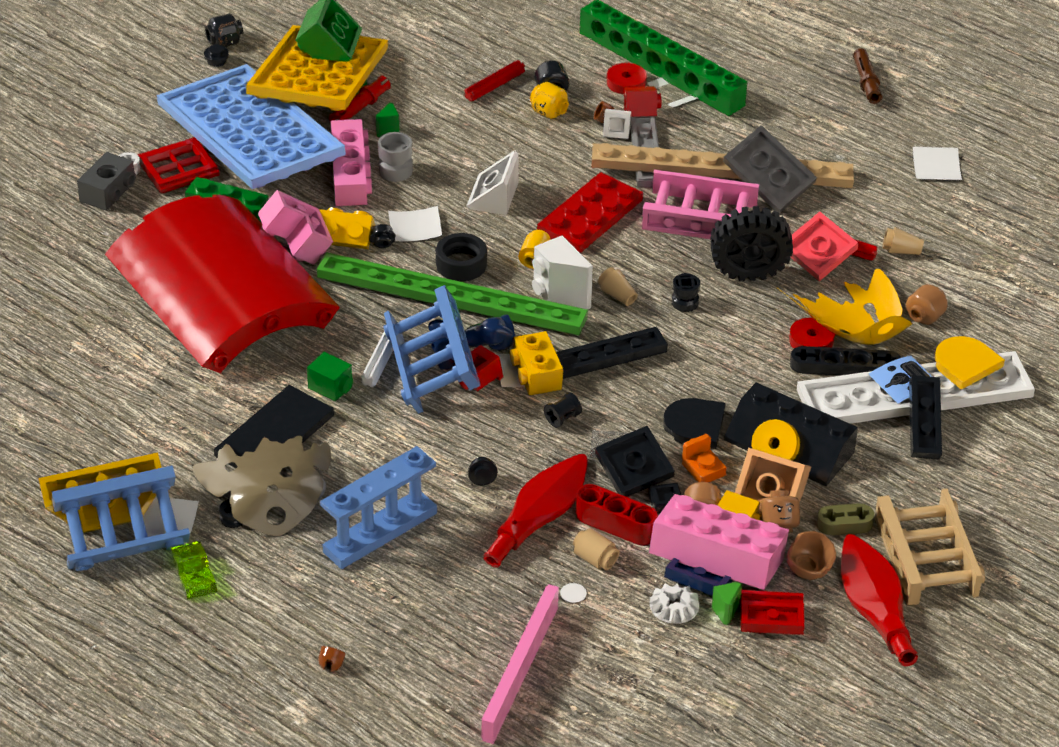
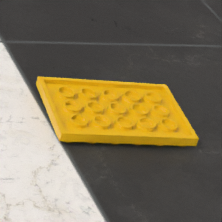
M293 25L246 84V94L255 95V97L260 99L274 98L284 103L299 102L309 107L323 106L329 107V109L334 111L346 110L387 51L388 40L360 36L352 59L348 62L313 59L308 53L302 52L298 47L295 39L301 26Z

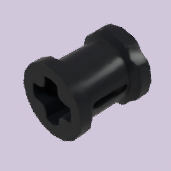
M571 392L566 393L562 396L561 400L554 404L548 403L544 406V415L549 424L555 428L562 426L566 419L572 416L577 417L582 413L580 401Z

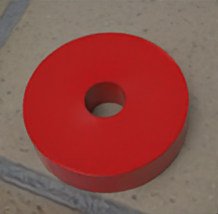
M619 63L608 69L606 83L610 90L624 95V87H645L647 73L644 68L637 64Z
M812 317L802 318L792 324L789 342L793 349L799 346L832 348L835 334L827 330Z

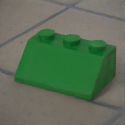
M319 0L307 10L295 41L300 50L308 53L313 59L348 62L352 59L362 27L336 0Z

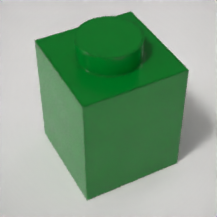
M323 352L307 367L308 389L336 402L344 393L349 392L353 386L352 364Z

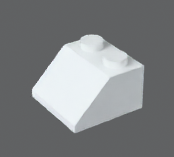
M563 236L534 246V259L532 261L534 268L532 287L534 292L546 301L587 310L590 309L593 266Z

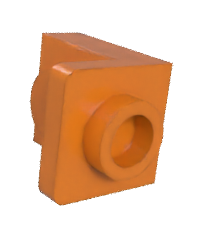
M708 434L692 438L683 444L682 465L697 482H711L726 476V466L710 449L711 437Z

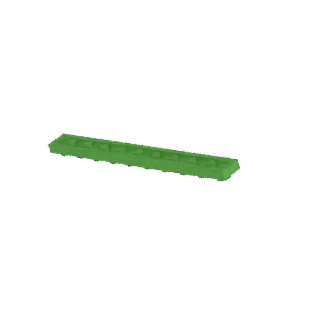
M327 252L317 268V278L430 303L437 301L435 289L445 285L456 300L458 309L493 317L506 314L514 322L574 335H580L588 318L587 309Z

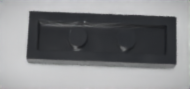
M911 375L909 380L911 457L940 460L942 456L940 377Z

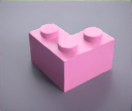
M276 190L258 213L263 229L272 236L278 235L284 238L290 247L291 255L300 262L306 261L315 265L333 243L318 208L279 190Z

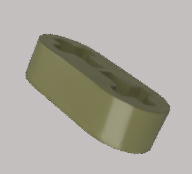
M865 504L825 506L818 512L817 528L821 533L832 536L866 533L873 527L874 511Z

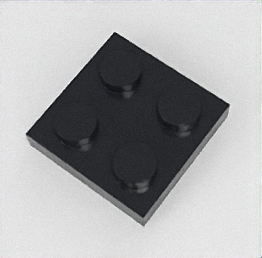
M648 425L595 447L596 457L620 495L628 497L647 489L649 486L673 478L675 475L674 468Z

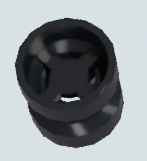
M690 273L675 276L672 288L674 291L672 294V306L681 312L695 310L699 306V278Z

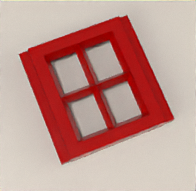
M195 137L138 154L140 166L161 194L188 186L196 177L210 179L220 176L217 165ZM190 152H194L196 154L195 156L182 159L179 161L176 159L177 156L184 155ZM167 159L173 161V163L157 168L153 166V164ZM200 162L204 165L187 172L184 170V167ZM174 170L180 171V174L164 179L160 176Z

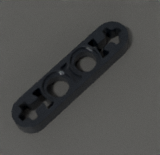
M799 346L791 352L790 367L793 371L802 374L842 376L874 371L891 361L901 358V356L889 350ZM834 359L838 361V363L831 364L825 362L824 360ZM853 361H864L867 364L857 365Z

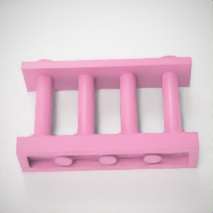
M654 169L652 193L658 195L655 203H644L642 229L710 239L715 223L718 220L722 222V216L725 215L724 213H718L720 204L737 205L736 209L739 213L742 212L741 207L753 208V206H757L759 184ZM668 196L684 198L682 207L666 205ZM694 200L709 201L708 211L692 209Z

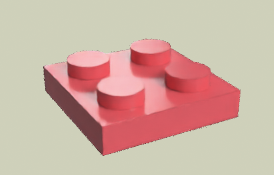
M818 212L792 234L793 254L790 257L818 281H821L858 249V242L823 213Z

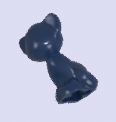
M506 314L485 319L483 322L472 325L465 330L469 347L477 348L479 345H488L491 349L502 351L507 350L514 343V326L510 317ZM435 319L431 321L428 325L429 331L440 327V323L443 320ZM444 337L431 343L433 352L437 353L445 349L446 345L449 344V339ZM449 359L438 364V367L441 370H448L455 365V360Z

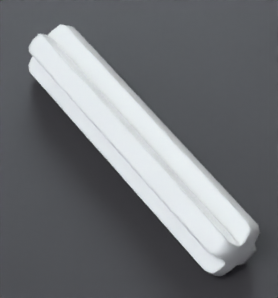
M385 331L361 376L364 386L374 387L377 384L393 352L392 343L387 338Z

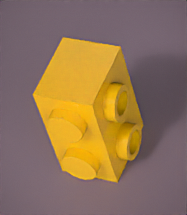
M547 331L514 337L513 349H510L509 352L512 366H517L519 382L521 385H525L529 396L562 390L563 367Z

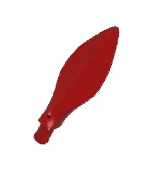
M585 454L572 456L545 469L522 487L511 514L506 522L498 528L497 539L483 555L488 565L495 568L500 567L511 549L517 550L533 532L557 519L572 507L576 501L577 490L584 485L588 460Z
M848 534L843 542L841 557V577L847 598L853 607L875 627L884 639L891 654H896L899 663L902 666H911L917 662L918 655L911 644L910 634L904 621L903 591L899 576L889 561L861 538Z

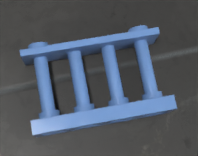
M445 285L435 289L437 301L434 302V306L397 322L389 311L384 313L386 325L383 328L387 338L392 343L404 387L401 390L402 398L407 406L412 405L418 414L424 412L420 400L421 396L457 380L458 382L463 381L469 390L480 386L456 300ZM440 316L443 318L440 327L406 343L404 342L403 332L435 317ZM444 337L449 339V344L446 345L445 349L410 364L409 353ZM449 359L455 360L456 365L452 367L453 370L416 386L414 375Z
M416 446L321 500L320 506L337 521V536L323 543V553L342 570L437 514V505L421 492V475L435 468L436 462ZM409 483V494L398 500L397 489ZM385 496L386 508L374 514L373 503ZM361 510L362 521L349 528V517Z
M173 465L53 491L52 503L54 511L66 513L75 554L67 555L68 569L76 568L77 571H83L94 567L95 563L161 548L176 550L184 547V543L189 542V528L177 529L168 493L170 487L175 485ZM148 491L156 493L166 532L151 537L147 536L138 499L140 493ZM122 497L127 502L136 540L118 544L108 503L112 499ZM92 504L97 509L106 547L87 551L78 510L80 506Z

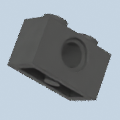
M106 152L77 180L79 201L107 211L134 185L136 174L134 172L133 160Z

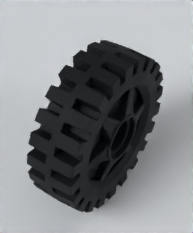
M753 206L752 211H748V207H741V213L735 209L731 211V217L727 214L722 216V222L718 220L715 223L710 239L713 262L723 275L728 273L729 278L733 280L738 276L739 281H745L746 277H749L750 281H756V277L760 276L762 281L767 279L768 273L773 277L777 275V270L782 271L785 268V264H789L790 256L793 254L791 230L786 219L783 216L780 217L778 212L774 210L771 213L770 208L766 207L760 211L759 206Z

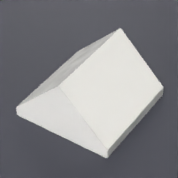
M516 150L478 174L467 203V207L470 210L507 215L518 185L519 153Z

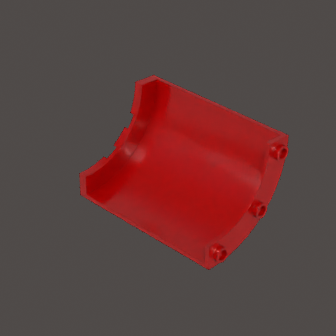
M213 194L212 197L202 198L200 195H195L161 206L142 217L144 222L132 231L128 228L105 253L106 257L202 367L220 374L239 353L260 338L275 331L294 326H314L325 329L340 308L279 241L263 229V224L240 200L229 196Z

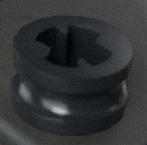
M230 499L223 501L219 506L221 524L228 528L242 526L243 524L232 515Z

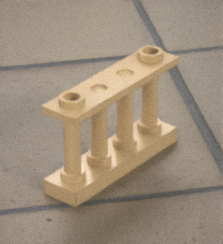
M948 489L941 490L939 505L900 510L897 507H893L889 495L877 497L875 520L892 566L899 576L907 605L919 604L921 591H924L925 587L967 582L972 596L979 597L981 584L985 582L984 568L977 563L958 516L957 502L951 499ZM941 517L945 527L907 531L905 528H901L900 522ZM949 538L953 548L915 553L914 550H910L908 543ZM958 560L962 570L923 575L922 572H918L917 565Z

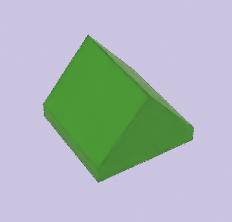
M734 582L713 587L712 609L725 625L730 624L740 606L741 583Z

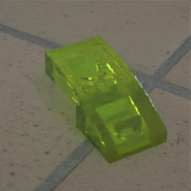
M201 541L172 547L171 554L187 600L217 593L216 581L209 568L208 557Z

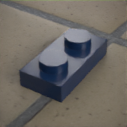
M673 558L666 566L664 574L665 578L676 583L678 582L679 585L690 586L702 591L708 596H713L714 586L733 582L729 576L725 575L722 577L706 572L702 567L694 568L679 563V559Z

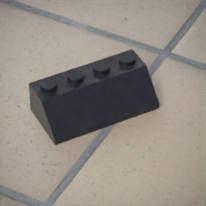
M755 382L741 398L724 436V441L748 451V448H752V436L760 424L773 419L787 422L796 429L800 438V449L793 461L811 466L808 479L827 487L855 453L858 427ZM778 438L772 441V447L776 449L780 444Z

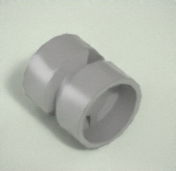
M390 132L380 137L378 141L380 176L392 182L408 179L413 173L411 138L401 132Z

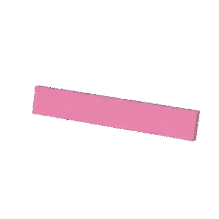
M550 584L546 586L482 717V739L484 742L494 744L556 614L559 587Z

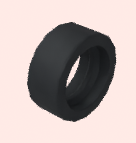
M455 233L444 237L438 242L435 249L436 267L443 277L463 282L476 279L485 272L487 267V247L481 238L468 233ZM465 253L475 258L467 261H456L448 257L453 254Z

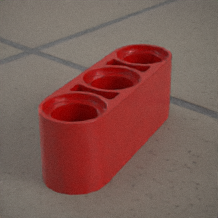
M585 484L577 490L576 517L579 521L637 545L646 546L650 544L653 523L658 517L657 511L654 508L594 484Z

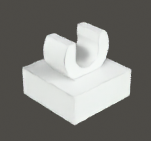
M606 109L603 137L629 139L631 111Z

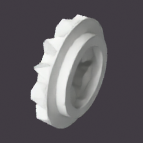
M678 582L675 586L670 587L665 583L662 589L655 588L653 596L650 597L652 613L658 619L667 623L680 624L688 622L699 611L698 593H692L690 586L680 587ZM669 599H670L671 601H675L676 599H680V603L675 602V603L669 605Z

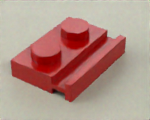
M741 590V632L804 635V593Z

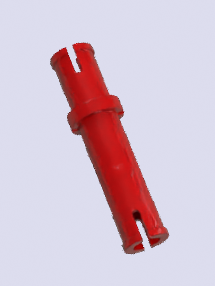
M381 75L370 85L363 86L346 110L335 111L329 115L330 122L336 119L349 120L367 105H373L380 95L391 88L390 81L388 80L381 85L387 79V77Z

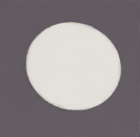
M570 583L562 587L560 594L565 601L577 603L585 599L587 592L582 585Z

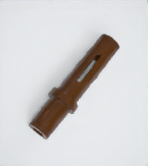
M863 48L857 49L853 53V58L860 76V87L865 92L869 103L877 104L882 100L879 88L880 80L874 73L866 50Z

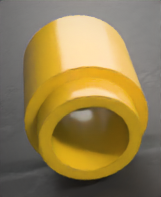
M534 230L526 236L518 255L520 262L525 267L534 269L532 264L534 246L551 240L545 231Z

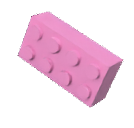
M674 494L653 523L649 553L669 560L676 558L679 559V563L694 568L702 567L706 572L722 577L726 575L731 577V580L765 590L784 560L789 530L779 527L772 522H763L750 518L743 513L724 510L718 505L705 504L693 500L689 496Z

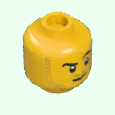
M550 82L537 85L531 92L530 102L532 109L548 119L565 114L569 107L567 92Z

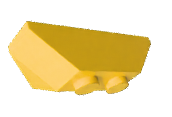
M157 452L46 476L38 480L45 509L68 524L66 513L54 511L52 503L53 491L162 467ZM152 491L140 493L138 497L143 516L156 497V493ZM122 497L110 500L108 506L113 526L131 523L126 500H123ZM92 504L80 506L78 514L83 533L101 529L96 507L92 506Z

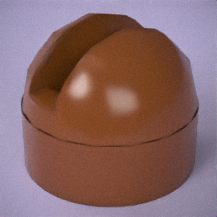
M601 101L595 110L594 120L604 123L605 110H614V108L610 104Z
M321 646L318 658L319 665L325 670L327 664H331V672L336 671L342 666L346 653L333 647Z

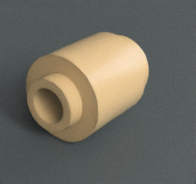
M592 528L580 531L573 541V546H575L574 554L597 569L609 570L616 563L620 554L619 549L615 548V543Z

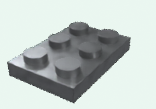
M762 125L723 158V162L744 182L759 184L758 195L778 213H781L803 194L817 179L807 167Z

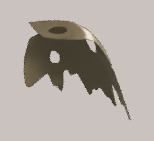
M302 436L288 439L283 444L263 438L254 452H245L243 456H237L230 445L225 444L218 451L217 461L197 463L192 468L200 484L214 496L222 497L225 493L231 491L230 504L232 515L237 521L264 534L281 536L299 524L315 507L323 490L324 482L313 466L322 471H328L331 461V449L329 444L324 442L321 446L313 443L310 449L304 451ZM236 463L238 467L233 471L228 472L225 469L227 464ZM285 467H290L293 474L291 477H283L280 475L281 470ZM270 485H275L278 490L268 492L267 488ZM281 507L286 514L285 520L278 525L269 523L266 517L269 509Z

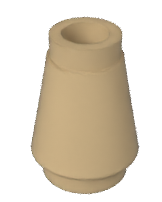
M894 227V229L887 228L882 249L888 250V253L920 255L924 240L897 227Z
M610 267L600 275L598 284L602 291L626 306H630L636 301L638 294L621 270Z

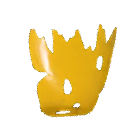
M880 269L874 271L867 291L855 283L849 284L844 282L845 287L854 299L853 304L845 301L841 305L818 292L819 299H816V303L793 294L805 306L803 307L789 297L827 330L853 343L878 344L896 336L912 325L909 320L901 317L903 309L898 294L889 278ZM872 303L876 309L875 314L879 322L875 323L871 315L864 309L865 304ZM840 330H845V331L849 332L850 334L843 333V332H841Z

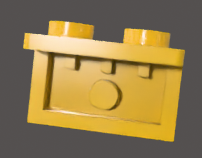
M338 208L319 210L333 240L331 245L369 249V236L371 235L372 228L376 225L372 215L364 211L347 213Z

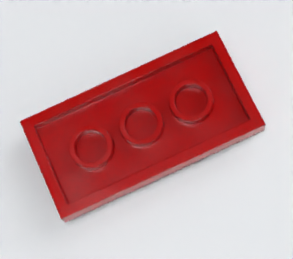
M600 172L537 224V230L545 231L551 240L563 236L579 253H582L643 201V192Z

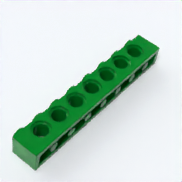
M594 0L580 9V34L626 60L641 66L653 75L663 78L671 85L693 97H697L698 100L727 116H731L746 106L748 81L600 0Z

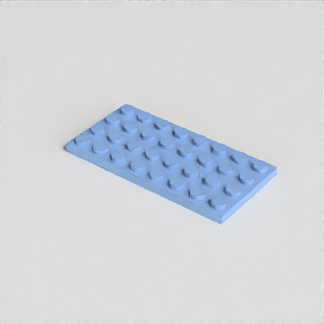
M248 64L157 95L158 105L251 189L264 187L273 181L286 179L292 174L310 170L314 166L325 162H332L336 158L346 155L345 145L293 102L284 103L274 98L260 99L255 97V95L246 94V84L256 73Z

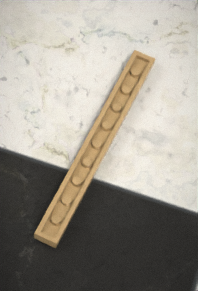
M593 143L591 168L654 172L655 169L704 177L741 179L723 162V158L726 155L724 153L662 149L659 147L648 148L634 145H611L608 143ZM799 160L817 177L813 185L853 188V164Z

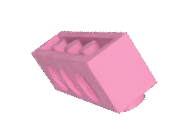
M362 119L331 121V134L345 145L346 155L338 157L333 161L335 206L367 205V194H372L371 178H368L371 177L370 162H365L370 161L368 129L363 130Z

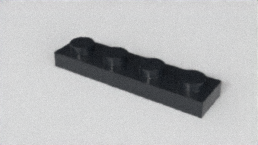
M656 326L557 351L556 354L563 367V379L666 353L668 344Z

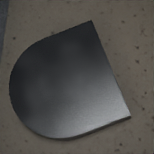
M698 398L677 400L670 404L664 412V430L668 431L674 437V440L681 444L692 438L708 434L711 437L710 449H716L726 403Z

